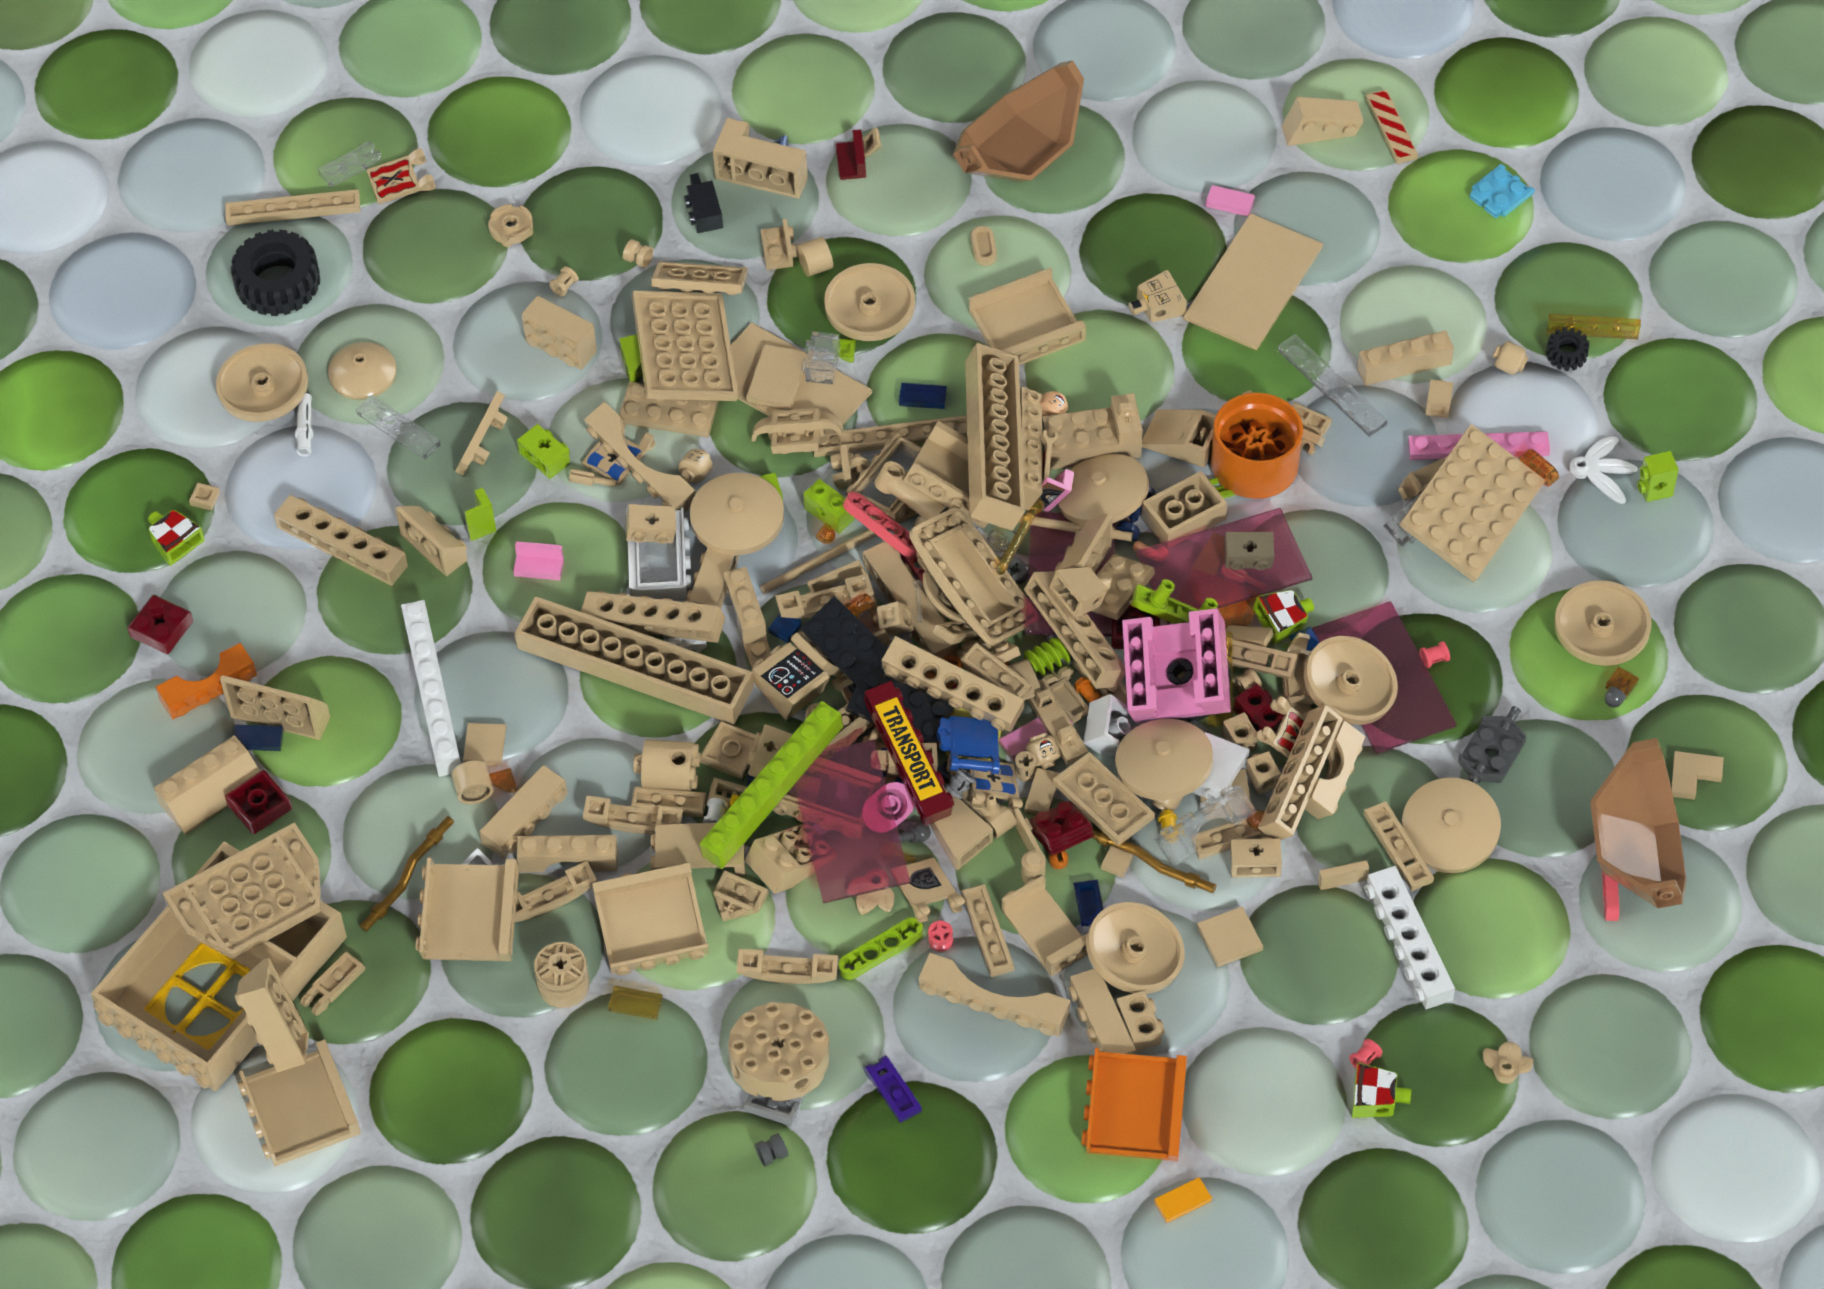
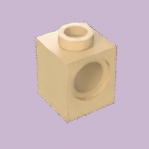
M1430 380L1425 415L1449 418L1453 382Z
M898 601L877 607L879 630L885 628L886 632L893 636L914 631L911 607Z
M1245 712L1223 721L1222 735L1225 740L1250 749L1249 753L1257 747V732Z
M1269 751L1262 754H1254L1249 759H1246V774L1257 794L1275 789L1281 773Z

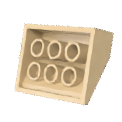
M221 676L220 681L231 718L262 726H283L285 732L321 740L330 719L328 704L295 693Z

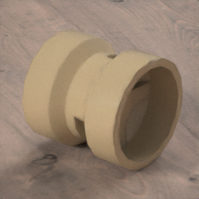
M631 239L624 249L623 259L628 262H636L639 267L646 268L652 260L654 251L652 247L648 245L642 246L638 241Z

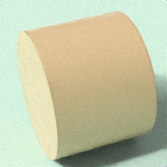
M823 237L796 246L799 262L807 277L833 269L832 256Z
M477 760L467 761L458 765L452 771L455 790L461 803L477 804L487 800L493 794L494 789L487 765L484 762Z

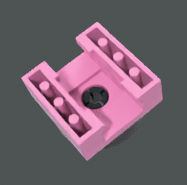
M1218 608L1189 612V622L1153 627L1151 617L1122 620L1128 713L1136 724L1158 719H1177L1194 723L1211 714L1231 712L1229 692L1231 667L1227 658L1225 621ZM1187 672L1181 680L1177 678L1179 673Z

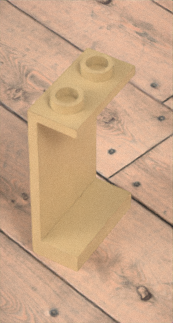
M716 823L655 825V834L651 835V849H655V856H651V870L689 862L691 869L719 868L702 856L699 845ZM745 843L724 866L734 867L735 875L739 877L745 876Z
M1043 875L1037 879L1029 880L1022 888L1010 891L1003 897L1002 913L1051 977L1088 955L1086 948L1087 934L1081 936L1046 890V879Z

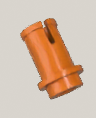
M1081 677L1074 684L1076 692L1081 693L1089 704L1103 697L1086 677Z

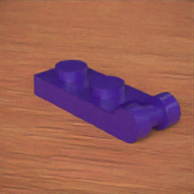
M886 1055L881 1057L876 1064H868L863 1068L866 1076L872 1081L899 1123L922 1112L921 1105ZM882 1071H885V1072H886V1073H885L884 1075H882V1076H879V1074H878V1073H880V1072H882Z

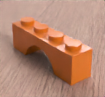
M241 643L219 653V666L208 678L200 681H187L175 676L156 686L159 700L172 720L179 716H184L190 710L200 705H205L211 699L224 694L220 681L222 675L247 682L257 676L254 662Z

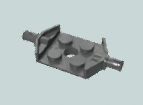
M1512 706L1505 717H1482L1481 724L1463 753L1459 754L1458 763L1469 775L1468 781L1475 784L1480 782L1500 783L1503 781L1526 743L1527 736L1515 722L1521 713L1518 707L1516 709V706ZM1487 750H1494L1498 755L1490 757L1485 752Z

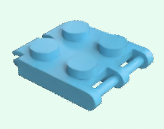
M1503 164L1497 166L1473 185L1469 197L1480 207L1485 205L1486 208L1484 210L1494 218L1500 215L1503 217L1507 216L1535 192L1534 188L1527 187L1522 183L1517 175L1513 176L1505 170L1506 167Z

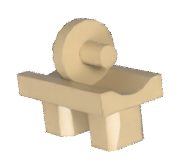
M847 444L840 446L841 453L830 456L834 470L843 469L842 472L833 474V482L838 489L855 484L858 480L857 476L860 475L863 469L869 467L868 459L862 457L861 454L854 455L850 453Z

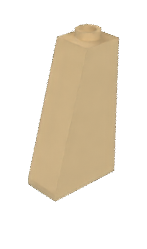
M951 794L954 800L951 816L931 823L929 826L953 867L958 871L993 842V828L961 799Z

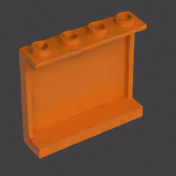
M1095 1048V1055L1089 1056L1088 1070H1093L1092 1080H1087L1086 1095H1090L1091 1100L1090 1105H1085L1084 1120L1089 1121L1088 1130H1083L1082 1145L1086 1146V1153L1178 1161L1187 1056L1177 1055V1058L1099 1052V1048Z

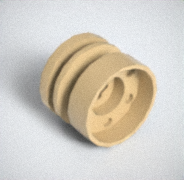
M555 942L545 946L538 953L534 961V972L541 998L547 1004L557 1008H569L579 1004L586 997L590 988L587 962L582 950L571 943Z

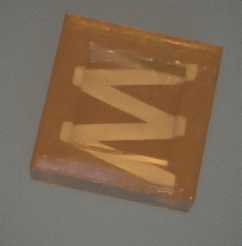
M1618 667L1606 683L1605 688L1616 687L1626 695L1627 699L1638 684L1639 678Z

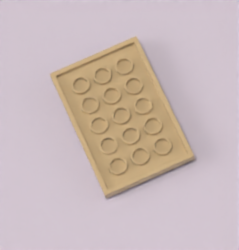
M633 291L632 303L646 399L737 401L738 389L722 293Z
M1471 424L1399 523V526L1471 581L1475 582L1546 480Z

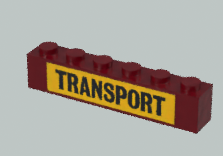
M892 681L865 691L864 702L924 826L951 816L954 800L950 792L946 793L942 786L944 784L943 777L939 771H935L932 765L934 760L931 752L924 749L922 744L924 742L920 730H915L912 724V713L909 708L905 709L900 689L898 687L895 688Z

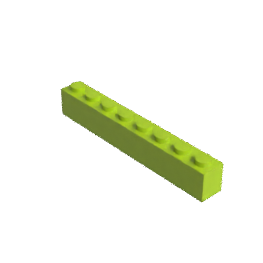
M823 701L817 705L699 843L702 856L720 869L724 868L843 728L840 712Z

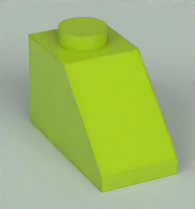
M636 334L619 338V343L628 379L630 382L638 383L643 377Z

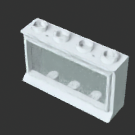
M683 508L675 510L676 532L673 543L660 544L657 542L638 543L628 541L630 596L640 597L644 595L652 599L661 600L662 598L687 599V589H692L691 575H687V570L691 569L690 555L686 556V550H690V537L685 536V531H690L689 517H684Z

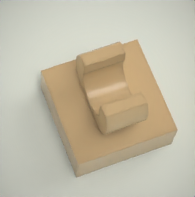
M1303 428L1301 450L1305 444H1309L1308 454L1313 455L1316 451L1315 445L1322 448L1325 438Z

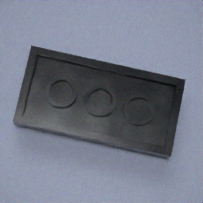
M835 596L800 628L856 686L865 667L885 674L884 669H882V658L888 649Z
M865 667L846 711L874 723L864 702L865 691L892 681L894 687L900 689L903 696L902 703L905 709L909 708L913 716L912 724L915 730H920L924 740L923 743H938L936 733L940 719H949L954 707L945 700L936 699L926 692Z

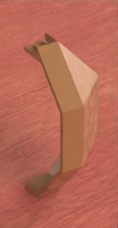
M1073 60L1061 62L1007 93L961 132L953 155L964 173L1016 182L1031 181L1073 145L1084 78Z
M1657 738L1633 742L1590 800L1597 861L1604 874L1657 909L1683 904L1687 878L1679 819L1663 751Z

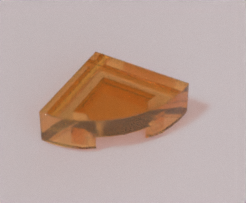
M511 768L489 773L493 787L505 790L507 793L518 792Z

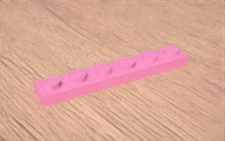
M1548 431L1484 433L1514 457L1550 455ZM1463 434L1409 436L1410 460L1442 459L1449 455Z

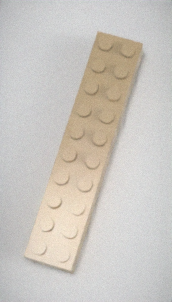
M976 343L965 361L970 517L1013 531L1025 513L1018 356Z
M536 596L515 631L517 649L732 725L736 723L754 688L751 671Z

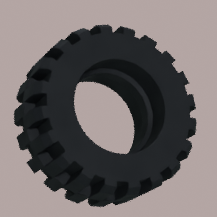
M272 229L267 230V233H256L252 239L250 237L246 239L244 245H240L236 250V254L232 257L231 273L239 300L244 305H247L248 309L254 312L257 310L259 314L266 315L269 313L271 316H278L281 313H284V315L291 314L293 310L298 311L302 309L304 303L307 305L312 300V296H315L318 291L320 271L315 250L304 237H299V234L294 232L287 233V230L279 229V232H274ZM274 266L293 268L288 275L279 279L267 280L258 277L264 270Z

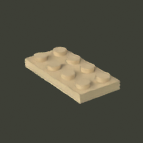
M658 261L652 276V287H658L660 290L675 288L684 292L703 290L704 293H715L717 291L725 292L728 295H736L743 291L748 276V268Z
M629 381L619 416L625 420L624 424L709 438L719 401L646 399L644 384Z
M1090 752L1053 778V785L1117 846L1155 819V813Z

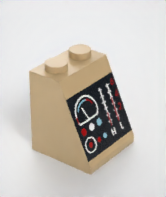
M790 642L783 647L778 645L770 652L771 656L765 661L761 658L752 666L753 682L786 721L820 696L830 678Z

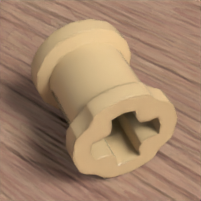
M564 266L561 269L560 275L550 281V288L556 294L565 296L567 289L573 283H576L579 277L571 268Z
M1022 751L1015 757V774L1022 782H1029L1035 776L1037 758L1030 751Z

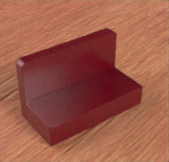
M861 129L852 130V142L836 143L840 180L866 178V162Z

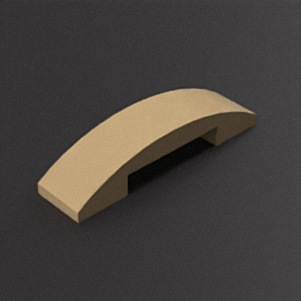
M867 573L846 578L845 585L801 596L797 590L776 595L775 598L781 617L810 618L833 596L846 608H849L874 595Z
M586 795L583 819L613 830L639 834H655V825L681 824L683 809L659 805L658 810L616 805L611 804V799Z
M588 861L566 870V876L527 894L521 895L520 891L517 892L515 922L528 920L553 911L571 902L593 887L592 883L597 882V879Z
M738 950L737 973L750 978L786 984H814L837 979L838 955L813 954V958L764 955V950Z

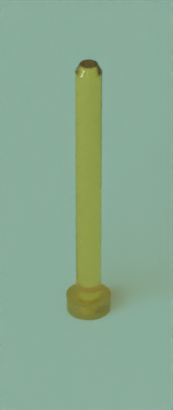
M1038 498L1030 510L1027 511L996 568L997 574L1002 575L1005 573L1036 514L1041 513L1044 509L1045 504L1041 499Z

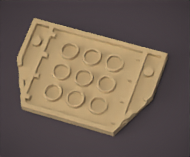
M294 822L162 894L187 935L234 959L321 912L320 865L318 857Z

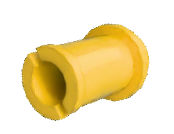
M1173 810L1161 811L1158 817V822L1162 826L1163 841L1167 843H1172L1179 839L1176 827V820L1178 818Z

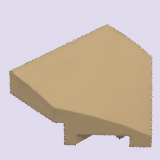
M724 870L713 893L724 922L758 913L769 894V890Z

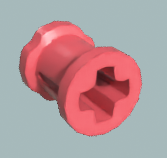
M1444 641L1439 642L1436 646L1427 649L1423 647L1419 650L1421 661L1427 669L1431 668L1432 664L1450 661V653Z
M1366 1039L1363 1042V1046L1356 1053H1352L1349 1056V1060L1357 1069V1063L1370 1065L1375 1058H1380L1382 1050L1373 1040Z

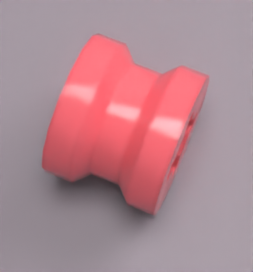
M936 921L929 926L928 941L933 950L944 952L952 946L953 929L948 922Z

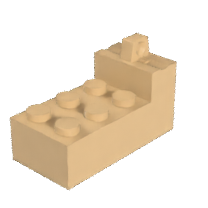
M732 118L726 119L713 149L715 179L800 199L808 180L806 151L775 142L771 143L753 137L750 138L748 122L737 121Z
M1134 393L1111 396V407L1042 416V433L1044 430H1047L1046 434L1050 438H1052L1054 432L1058 433V438L1051 450L1050 470L1074 467L1084 460L1104 454H1121L1132 458H1141L1142 426Z

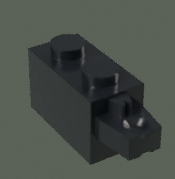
M698 173L690 174L691 185L686 186L687 195H684L686 209L690 208L691 212H688L691 226L695 225L697 234L722 229V212L713 181L701 183Z

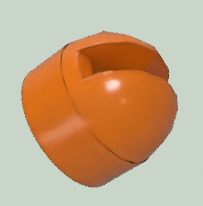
M1066 851L1058 853L1062 861H1058L1057 854L1053 856L1049 853V864L1052 868L1063 869L1067 866L1068 854Z

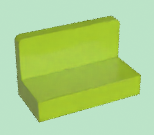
M483 487L474 491L477 507L464 512L468 535L471 541L497 531L493 507Z

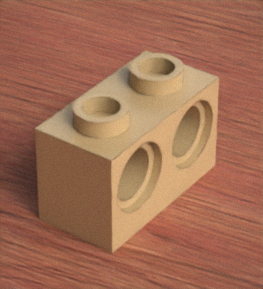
M1145 990L1117 998L1116 1007L1136 1048V1052L1160 1045L1162 1034L1165 1033L1161 1019H1156L1154 1001L1152 998L1148 999ZM1138 1008L1142 1011L1134 1012L1132 1011V1009ZM1147 1029L1151 1032L1142 1033L1141 1030Z

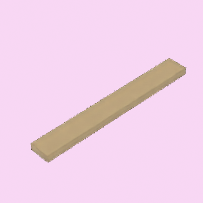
M967 415L843 430V435H838L836 431L825 433V436L832 435V438L824 447L819 445L818 451H813L814 457L841 453L840 446L847 444L850 453L883 449L885 443L889 439L892 440L897 433H899L900 437L916 445L925 444L938 421L967 437Z

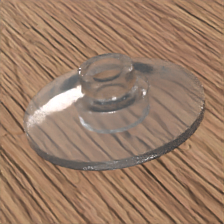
M990 523L986 525L985 529L980 526L976 528L993 551L1010 553L1017 551L1021 545V539L1014 530L1000 528Z

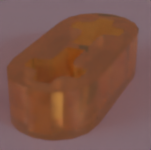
M1528 449L1520 455L1519 460L1546 480L1543 485L1549 487L1559 479L1556 468L1535 450Z

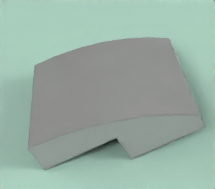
M750 1094L744 1104V1111L792 1126L805 1095L787 1101H773L772 1097H763L759 1094L756 1097Z

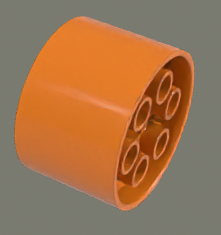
M1265 393L1243 394L1226 402L1215 417L1213 429L1211 469L1215 478L1219 480L1218 482L1222 486L1224 485L1226 490H1231L1238 496L1251 499L1268 498L1285 491L1294 482L1299 470L1303 424L1298 412L1285 400Z

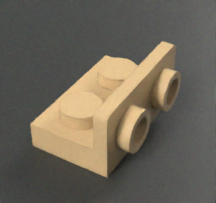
M782 219L783 227L761 229L767 270L793 267V258L797 257L796 245L791 244L790 241L794 240L793 227H788L787 219Z

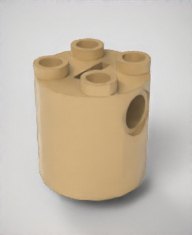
M646 739L643 752L635 753L633 771L634 773H641L643 788L697 790L698 775H696V767H700L701 760L699 745L694 742Z

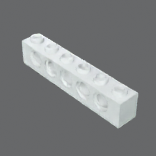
M1396 866L1368 874L1367 885H1365L1366 895L1375 904L1376 916L1379 920L1382 919L1385 925L1384 931L1387 939H1392L1395 945L1394 952L1396 958L1399 961L1402 960L1405 966V976L1408 981H1412L1415 987L1414 994L1417 1001L1422 1002L1425 1010L1453 1001L1455 987ZM1384 896H1391L1393 898L1387 899ZM1394 916H1400L1402 919H1396ZM1409 936V937H1411V938H1413V939L1408 940V939H1405V938H1403V937ZM1413 957H1420L1422 960H1416ZM1429 977L1432 979V981H1427L1423 978Z

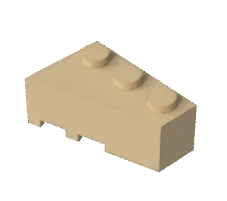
M1297 97L1282 124V130L1287 146L1356 136L1364 120L1358 101Z

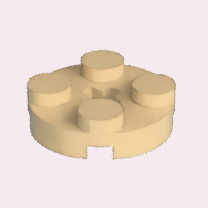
M505 204L496 208L491 213V219L488 221L491 236L505 247H510L530 237L533 234V218L527 208L520 205V208L513 207L512 204ZM508 222L512 224L516 223L514 226H507Z

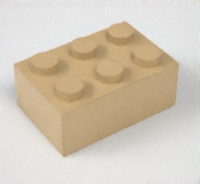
M538 295L522 313L525 339L530 346L538 347L551 357H557L567 365L580 370L596 354L597 346L594 324Z
M1202 471L1142 501V519L1167 550L1226 520L1227 502Z

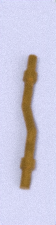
M447 816L436 829L432 828L426 835L425 841L408 858L398 884L381 903H376L370 910L371 914L359 925L364 932H367L378 919L382 920L388 913V908L406 890L417 862L433 845H437L443 839V834L454 823L452 818Z
M1092 828L1094 831L1092 839L1098 840L1099 844L1106 847L1111 845L1134 854L1157 872L1184 882L1187 887L1199 888L1212 894L1215 892L1217 885L1201 879L1200 875L1192 872L1185 873L1167 866L1138 845L1124 841L1117 846L1104 832Z

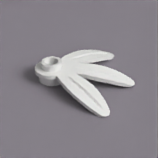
M1607 437L1596 442L1588 450L1585 457L1574 458L1570 462L1569 468L1574 477L1578 479L1588 477L1607 497L1619 504H1624L1626 498L1621 489L1611 478L1603 473L1631 474L1637 472L1638 468L1627 461L1619 459H1601L1612 451L1619 441L1617 437Z

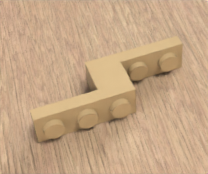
M747 567L723 572L737 615L738 632L752 671V666L758 660L763 658L765 661L771 656V650L767 641L766 623Z

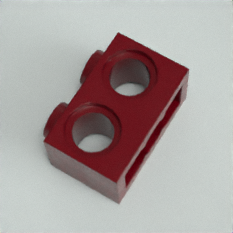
M1255 684L1234 698L1233 711L1237 715L1245 712L1256 732L1263 730L1264 727H1269L1276 734L1284 717L1283 714L1271 709L1270 706L1273 700L1270 693L1266 689L1263 690L1258 684Z

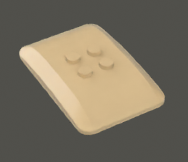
M951 508L910 530V539L932 578L962 619L987 644L997 645L1038 621V614L1032 604L961 509Z

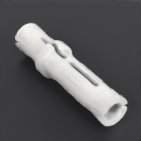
M305 393V396L297 405V429L295 430V437L297 439L296 452L299 456L303 457L309 456L312 452L311 439L313 438V430L311 429L312 396Z

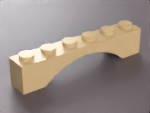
M605 401L584 419L588 426L586 429L588 434L594 440L599 438L603 442L601 446L608 454L613 452L617 456L616 461L624 469L628 467L632 471L631 476L639 484L643 482L647 486V492L654 499L658 497L663 501L661 503L662 506L675 507V510L683 508L684 513L690 508L696 491L680 475L655 471L635 458L628 449L624 424L620 416Z
M929 953L919 976V989L928 995H938L946 998L951 1003H961L975 1011L988 1012L998 1019L1014 1021L1019 1026L1040 1030L1041 1033L1048 1036L1055 1035L1060 1037L1070 1014V1000L1048 992L1027 997H1011L992 993L970 981L959 970L953 960L933 953Z

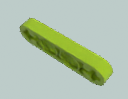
M909 917L847 953L839 960L840 975L844 979L853 980L916 943L923 936V924L918 922L915 917ZM908 927L916 928V932L908 931ZM888 938L898 940V944L894 947H889L884 942ZM868 950H874L878 955L874 959H867L864 957V953ZM846 964H849L850 966H853V965H854V970H851L850 968H846L845 965H846Z

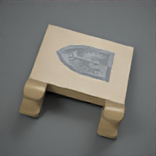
M935 858L891 869L890 873L911 904L918 922L928 921L926 915L930 914V908L926 904L948 899L953 913L963 910L961 905L965 903L964 898L955 891Z

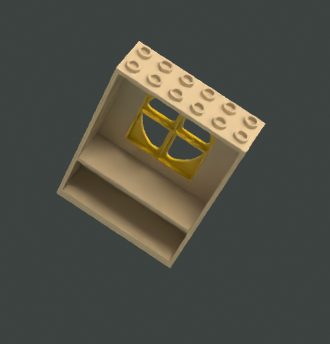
M223 842L195 875L240 851ZM321 901V912L244 954L231 959L187 935L168 905L91 993L94 1002L93 1007L98 1013V1020L107 1027L111 1025L116 1028L122 1037L135 1040L137 1045L144 1051L148 1052L150 1050L154 1052L163 1063H171L182 1075H190L202 1088L207 1089L209 1087L216 1092L258 1041L254 1027L249 1026L247 1023L246 1012L243 1007L240 1011L235 1012L215 1000V995L234 974L244 977L263 959L269 957L293 1002L347 938L341 913ZM220 963L226 966L224 972L207 991H201L182 979L186 972L200 965ZM173 987H178L197 999V1003L177 1025H173L168 1021L165 1010L167 996ZM206 1007L212 1008L230 1020L227 1026L208 1035L192 1036L186 1033V1029Z

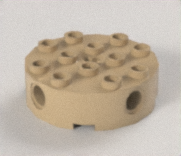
M769 1002L744 1013L731 1029L729 1036L728 1057L733 1078L747 1093L758 1097V1094L763 1097H772L773 1101H787L806 1095L819 1086L828 1069L830 1057L829 1036L824 1023L812 1011L793 1003Z

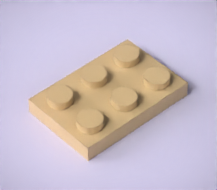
M1113 554L1097 574L1098 578L1107 577L1109 579L1110 589L1107 591L1102 604L1092 610V612L1118 620L1132 603L1134 589L1137 584L1145 587L1155 574L1154 567Z

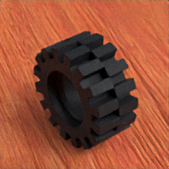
M1563 327L1562 332L1560 329H1557L1555 333L1550 335L1546 355H1548L1547 359L1551 361L1552 366L1558 364L1557 369L1561 370L1562 367H1565V371H1569V368L1572 367L1574 371L1577 370V365L1581 368L1583 363H1586L1589 352V340H1587L1585 334L1581 336L1582 331L1574 332L1575 328L1572 327L1570 331H1567V327ZM1568 345L1574 347L1577 351L1567 353L1560 350L1559 347Z

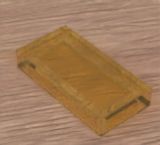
M614 985L608 1010L610 1012L657 1020L663 1001V994Z

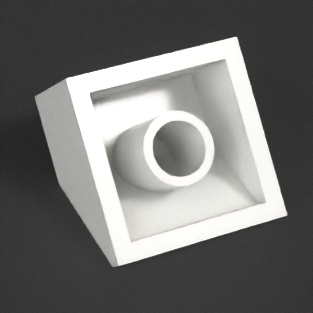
M1109 694L1090 702L1083 743L1099 754L1116 756L1117 748L1122 739L1131 730L1143 723L1136 724L1128 713V706Z

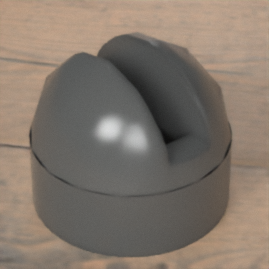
M1613 686L1605 694L1606 704L1613 708L1619 707L1626 699V695Z

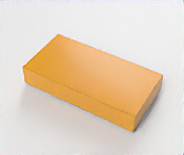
M1200 1177L1154 1199V1203L1166 1223L1212 1202V1197Z

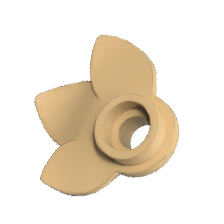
M880 869L871 870L865 877L856 878L850 883L847 890L848 895L857 897L856 905L861 915L872 911L877 905L887 913H890L893 908L895 895L889 887L888 875ZM879 877L881 882L877 885L873 884L872 880Z
M1514 1042L1503 1043L1499 1051L1485 1048L1483 1051L1484 1064L1493 1069L1495 1078L1501 1083H1512L1518 1077V1074L1527 1073L1532 1069L1533 1059L1521 1056V1049Z

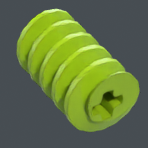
M1057 636V639L1051 638L1049 643L1043 642L1040 647H1033L1032 651L1026 650L1024 652V659L1029 660L1037 677V671L1042 676L1046 674L1045 667L1050 672L1054 671L1053 663L1059 668L1062 667L1061 659L1067 664L1070 663L1069 655L1071 654Z

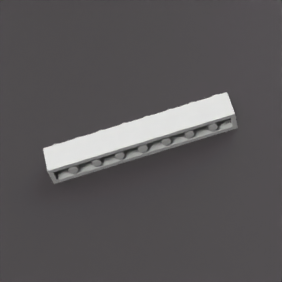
M425 600L402 604L403 617L438 776L450 775L461 762Z

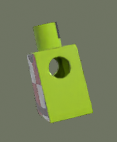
M171 510L164 516L155 511L148 518V522L152 524L148 528L151 541L169 566H172L205 541L202 528L176 510Z
M1287 590L1258 596L1252 609L1263 627L1272 628L1273 637L1271 642L1275 645L1288 638L1289 635L1304 628L1308 619L1307 613L1314 611V604L1310 598L1299 601L1294 591Z
M1357 1063L1352 1118L1391 1117L1394 1114L1395 1102L1410 1104L1411 1089L1396 1087L1397 1073Z

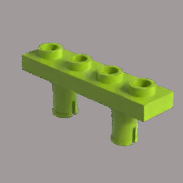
M1167 579L1161 582L1156 591L1137 584L1131 606L1141 611L1150 613L1173 624L1189 622V612L1215 609L1218 606L1217 601L1213 598H1206L1200 609H1197L1169 597L1175 585Z

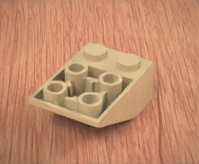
M1157 409L1142 439V447L1205 468L1211 456L1216 414L1204 410Z
M803 823L754 840L745 862L769 889L776 894L793 888L835 859L837 854L809 823Z

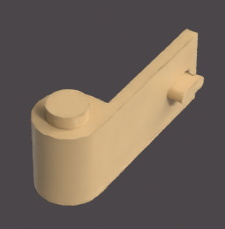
M1016 809L1014 810V817L1017 823L1015 827L1028 850L1021 860V878L1026 884L1029 880L1037 879L1042 875L1046 877V859L1031 832L1033 828L1028 818H1024L1020 810Z

